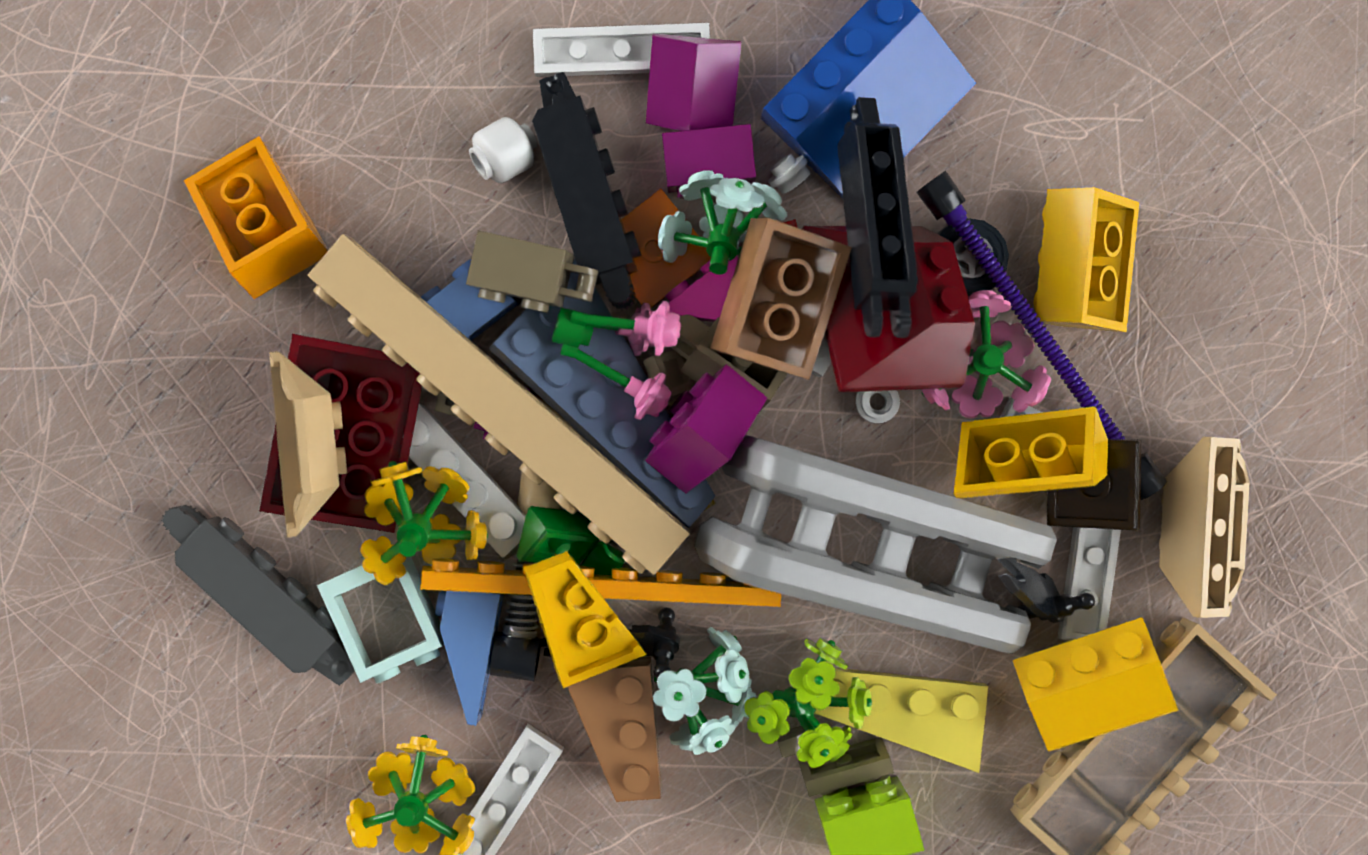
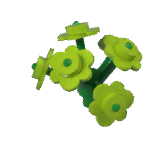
M819 637L816 643L810 639H805L804 645L819 656L816 661L812 658L804 659L801 667H797L790 672V687L785 690H775L772 694L764 691L759 694L758 698L752 697L748 699L744 705L745 713L749 717L747 721L748 729L752 733H758L761 741L766 744L775 743L779 735L783 736L789 732L790 726L786 721L788 716L796 718L805 731L798 739L800 749L796 755L799 761H807L808 765L812 768H818L827 761L834 762L842 757L849 749L850 744L847 741L853 735L848 725L842 728H831L827 723L821 724L813 715L816 709L824 710L828 706L849 707L850 722L854 723L856 729H861L864 716H869L872 708L870 690L866 689L865 682L860 680L859 677L852 678L847 697H833L839 693L840 688L839 684L834 681L836 671L832 664L844 670L847 669L848 665L839 657L842 650L835 645V642L833 640L828 641L822 637Z

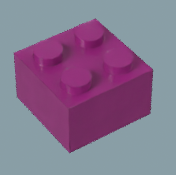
M727 364L713 376L706 372L696 382L690 393L684 391L671 406L669 411L674 416L670 423L667 420L664 421L651 436L649 442L654 447L644 461L685 494L732 458L768 398Z

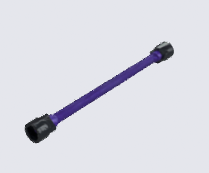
M944 171L920 188L916 193L936 220L943 217L948 226L956 227L955 232H959L958 236L962 237L961 240L963 242L966 241L965 246H969L968 250L972 251L971 254L976 255L975 260H979L978 264H982L981 268L986 269L984 271L985 274L989 273L988 278H992L991 282L995 283L994 286L998 288V292H1002L1001 295L1005 297L1004 300L1011 302V310L1015 311V315H1018V320H1021L1024 328L1028 329L1027 332L1031 334V338H1035L1034 342L1038 343L1037 346L1039 348L1041 347V352H1044L1047 360L1051 361V366H1054L1057 374L1061 375L1060 378L1064 380V384H1067L1070 392L1074 393L1073 396L1077 398L1080 406L1084 408L1096 406L1108 439H1125L1119 428L1115 427L1116 424L1112 422L1109 414L1105 413L1106 410L1102 408V404H1099L1096 396L1092 395V390H1089L1086 382L1082 381L1083 378L1079 376V372H1076L1073 364L1069 363V358H1066L1063 350L1059 349L1060 346L1056 344L1057 341L1052 340L1053 336L1049 335L1050 332L1046 331L1047 327L1043 326V322L1040 321L1039 317H1036L1037 313L1033 312L1034 309L1032 307L1029 308L1030 304L1026 303L1027 299L1023 298V294H1019L1020 290L1016 289L1017 285H1013L1014 281L1009 280V275L1006 276L1007 271H1003L1004 267L1000 266L1001 263L997 261V257H993L994 253L990 252L991 249L989 247L986 248L987 244L983 243L984 239L980 238L981 235L979 233L976 234L977 230L973 229L974 225H970L971 221L966 220L967 212L961 205L966 199L948 173ZM1147 452L1141 454V500L1158 492L1167 483L1166 478Z

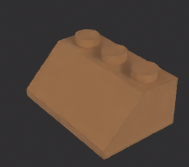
M751 218L710 349L810 380L852 247L770 218Z

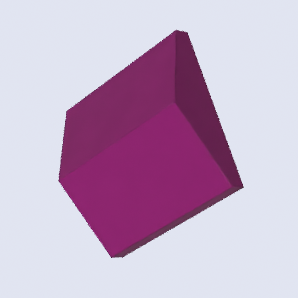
M652 34L645 123L679 131L733 126L741 41Z

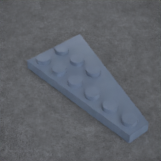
M570 274L567 289L576 290L579 274ZM594 288L592 302L565 297L564 308L591 315L612 317L596 288ZM549 305L548 313L526 309L490 346L489 350L593 447L681 523L690 528L715 497L707 480H703L685 494L644 461L654 447L649 442L651 436L664 421L667 420L669 423L671 421L666 409L660 412L658 417L646 414L641 420L635 419L636 407L634 405V397L623 391L625 387L575 358L560 355L562 344L552 342V335L560 308ZM594 328L589 346L579 345V350L629 379L631 376L642 382L648 379L624 336L616 335L614 330Z

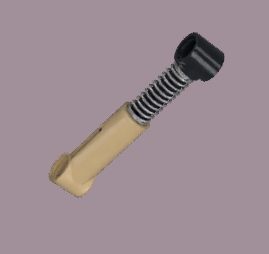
M533 394V395L536 396L542 403H544L549 409H551L556 415H558L564 422H566V421H565L553 408H551L538 394ZM522 472L517 505L525 515L531 506L558 510L561 507L553 498L557 493L555 489L544 480L540 485L536 484ZM516 555L513 556L517 559V563H513L516 570L523 571V564L535 563L519 561ZM508 594L511 597V601L506 603L510 605V609L505 611L509 613V616L504 618L508 622L503 625L504 630L496 634L491 657L490 675L534 682L541 651V639L536 636L538 625L535 622L539 620V617L536 615L538 614L532 595Z

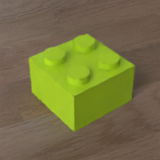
M885 775L875 782L865 783L863 786L849 790L846 786L840 788L835 793L822 795L823 797L814 799L830 855H910L925 851L910 797L898 776L890 778V775Z

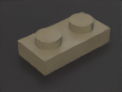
M881 737L850 745L847 752L834 762L827 761L818 768L810 767L807 761L801 762L798 760L809 797L818 794L829 795L837 792L840 788L860 782H875L882 776L894 773L891 758Z

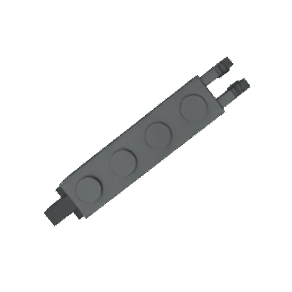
M192 505L176 506L165 511V515H162L163 520L161 521L164 523L162 526H165V530H169V534L181 544L175 551V565L293 673H303L314 668L339 686L355 672L328 609L323 606L318 608L306 597L309 593L299 581L293 577L286 579L274 568L276 561L269 553L260 547L255 549L242 538L244 532L235 522L226 517L221 519L219 516L207 519L201 512H196V508H192Z

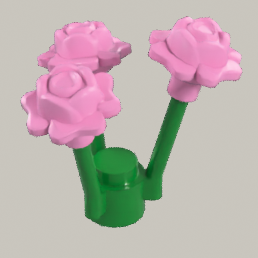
M663 301L657 308V311L655 310L654 312L650 310L648 303H643L640 308L636 309L630 319L591 315L560 307L552 335V342L562 344L560 355L575 358L625 387L623 391L634 397V405L636 407L635 419L641 420L646 414L658 417L659 413L666 408L671 396V391L664 384L666 374L659 373L654 378H649L644 382L634 376H631L629 379L578 348L579 345L588 347L593 329L600 328L614 330L616 335L627 336L634 356H640L642 352L647 351L648 347H655V355L660 356L664 347L676 346L677 338L680 337V315L670 312L668 301Z

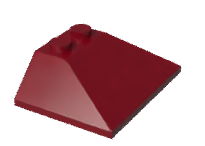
M846 226L802 227L804 231L848 246ZM912 226L918 283L916 293L909 299L912 324L910 334L906 338H896L892 334L889 311H883L882 313L884 323L880 336H866L862 310H855L850 259L848 257L825 330L839 392L961 388L965 384L975 321L953 242L923 226Z

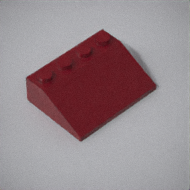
M292 334L288 359L331 394V402H340L343 429H335L334 435L336 448H345L347 474L338 475L339 487L311 520L395 533V521L389 525H381L375 517H367L364 512V508L368 504L365 499V492L372 486L371 481L382 478L379 469L388 467L391 461H395L397 464L407 462L408 464L422 385L416 380L420 373L408 362L401 367L381 350ZM275 424L259 512L285 516Z

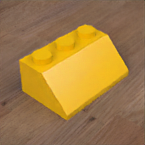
M1096 187L1047 189L1046 204L1042 211L1044 223L1042 247L1038 253V265L1040 267L1038 288L1033 301L1034 309L1037 313L1036 317H1039L1040 321L1055 326L1127 332L1139 212L1138 201Z
M1096 406L962 422L954 485L955 497L968 498L1095 486L1107 476L1108 438Z
M1143 617L1012 660L1027 704L1048 752L1179 711Z

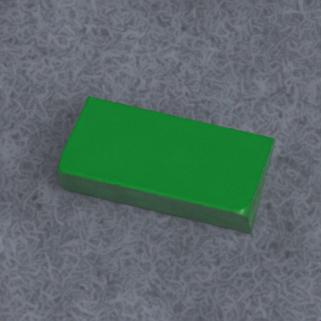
M531 506L526 514L516 557L519 561L537 563L567 551L576 564L579 565L600 539L588 529L587 526L592 521L581 512H575L573 515L566 510Z

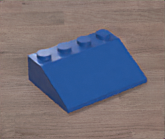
M868 0L763 108L761 119L798 156L803 155L808 161L807 164L843 199L837 144L844 135V125L847 121L850 122V109L856 104L858 97L876 98L880 123L896 124L900 128L904 158L976 85V82L922 11L911 0Z

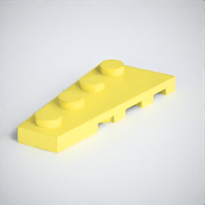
M835 668L834 681L839 684L840 690L833 697H847L853 677H859L860 680H863L866 689L870 690L872 697L871 713L869 716H864L863 727L859 730L966 769L980 772L988 686L985 683ZM828 706L824 710L816 709L815 711L817 715L855 728L854 723H851L849 720V707Z

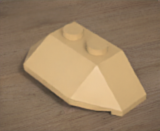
M276 351L269 352L286 534L287 537H296L339 487L338 475L347 474L345 448H336L334 435L335 429H343L340 402H331V394L283 354Z
M1203 437L1165 477L1167 483L1164 486L1161 500L1162 525L1159 540V567L1193 617H1229L1232 610L1231 601L1237 594L1245 570L1250 482L1245 461L1240 454L1242 448L1240 439Z

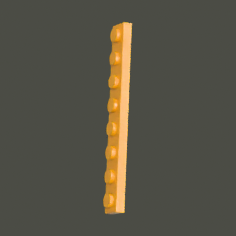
M432 559L431 566L422 565L421 589L532 595L524 567L535 563L523 564L522 571L504 570L505 563L497 561H478L477 568L459 567V560ZM579 566L602 597L607 599L781 607V593L743 582L726 581V575L721 573L702 572L698 580L682 579V572L671 570H658L656 577H640L638 571L630 568H612V575L594 574V567Z

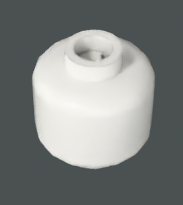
M503 117L473 135V147L469 149V155L476 170L485 180L491 178L497 183H504L528 170L534 164L533 149L537 147V141L532 130L525 123L519 125L513 119Z

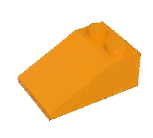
M260 136L184 180L229 273L253 299L258 298L320 261L328 251L314 223Z

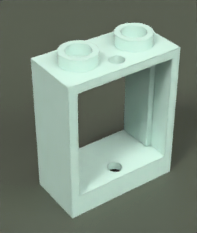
M406 557L405 562L402 563L406 568V573L399 580L426 640L374 663H371L341 596V594L374 580V574L366 572L361 565L317 585L360 683L374 677L376 684L381 683L401 673L399 665L414 660L416 666H419L441 655L438 648L444 645L440 632L441 622L438 616L435 615V609L427 591L421 589V578L411 557Z

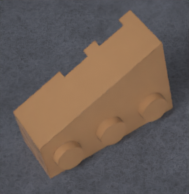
M640 657L568 686L569 693L616 802L661 799L662 784L656 710L653 700L654 685L651 657Z

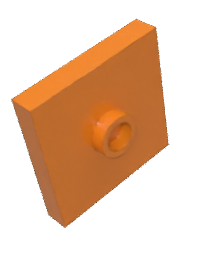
M661 188L622 218L625 232L634 231L642 255L634 258L638 271L630 274L634 287L633 292L636 293L635 297L641 305L648 303L650 309L662 301L668 292L684 280L687 281L700 271L704 264L711 260V257L706 252V247L687 244L686 253L682 256L678 255L673 263L664 260L663 250L658 247L659 229L665 216H674L675 212L679 210ZM692 228L691 235L698 236V234Z

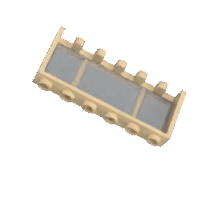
M1182 618L1180 622L1175 621L1162 632L1160 636L1161 643L1155 650L1179 711L1067 746L1062 752L1057 751L1053 753L1043 765L1042 770L1044 772L1033 784L1028 783L1018 791L1010 811L1022 825L1056 855H1129L1130 849L1124 842L1140 824L1148 830L1153 829L1158 824L1160 817L1153 810L1169 792H1172L1177 797H1181L1188 791L1190 785L1183 777L1199 759L1206 764H1211L1217 759L1219 751L1212 745L1228 727L1239 732L1247 726L1249 719L1242 711L1257 695L1272 701L1277 694L1198 623L1186 618Z

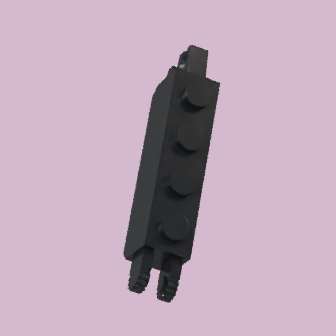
M564 72L539 80L543 108L537 110L532 122L576 263L580 266L598 270L596 285L602 283L604 291L607 292L606 296L609 297L608 300L612 302L613 307L616 306V309H621V311L623 309L627 310L629 307L632 308L631 306L635 304L634 300L636 299V293L633 292L634 287L630 277L631 273L638 271L634 258L642 255L634 231L625 232L621 217L628 215L622 192L620 189L612 191L608 176L615 174L609 151L607 148L599 150L595 135L602 133L597 113L594 107L586 109L581 96L576 97Z
M858 97L856 104L850 109V122L847 121L844 125V135L837 144L848 246L852 247L849 259L855 310H862L866 336H880L884 323L882 313L883 311H889L892 334L896 338H906L910 334L912 324L909 299L916 293L918 275L900 128L896 124L880 123L876 98Z

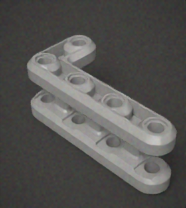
M750 435L744 436L732 458L722 466L725 475L750 484L751 491L741 523L735 525L711 516L700 524L694 547L701 561L730 578L755 587L996 651L1013 654L1025 646L1031 626L1026 611L1012 605L1002 607L985 599L982 592L991 562L995 558H1017L1021 560V563L1037 569L1051 561L1057 541L1052 526ZM776 493L799 499L802 503L795 532L790 542L781 541L762 531L772 495ZM845 513L856 517L858 513L867 515L868 519L879 522L882 525L883 530L873 563L867 565L853 561L852 564H847L827 554L826 547L837 514ZM921 535L936 540L938 536H941L943 540L958 545L960 553L950 585L942 586L930 582L927 586L907 577L905 572L916 537Z

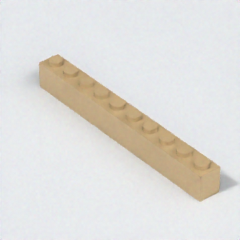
M342 234L308 273L307 276L317 284L313 291L323 301L333 308L339 303L352 315L348 318V322L366 337H369L372 333L386 343L382 351L401 367L408 362L420 373L416 380L426 390L436 397L442 392L455 404L450 409L455 415L469 426H472L475 421L489 432L485 440L504 456L511 451L523 462L519 469L529 479L538 485L543 480L557 491L553 497L555 501L573 515L577 510L592 521L587 526L588 529L604 543L608 544L613 539L625 550L622 558L636 571L642 574L647 569L655 575L689 536L690 530L353 238Z

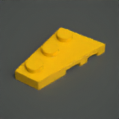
M567 551L524 567L555 670L563 688L647 655L642 646Z

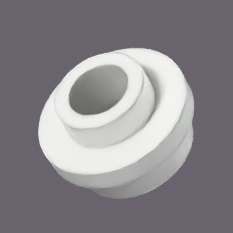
M792 154L785 156L771 167L770 171L773 173V176L769 179L768 183L772 188L777 187L782 194L791 191L810 175V171L805 166L808 161L803 155L794 158Z
M897 390L862 391L856 395L857 411L865 420L872 423L889 421L896 415L900 406V397ZM875 393L881 394L885 399V404L880 410L873 409L869 403L870 397Z

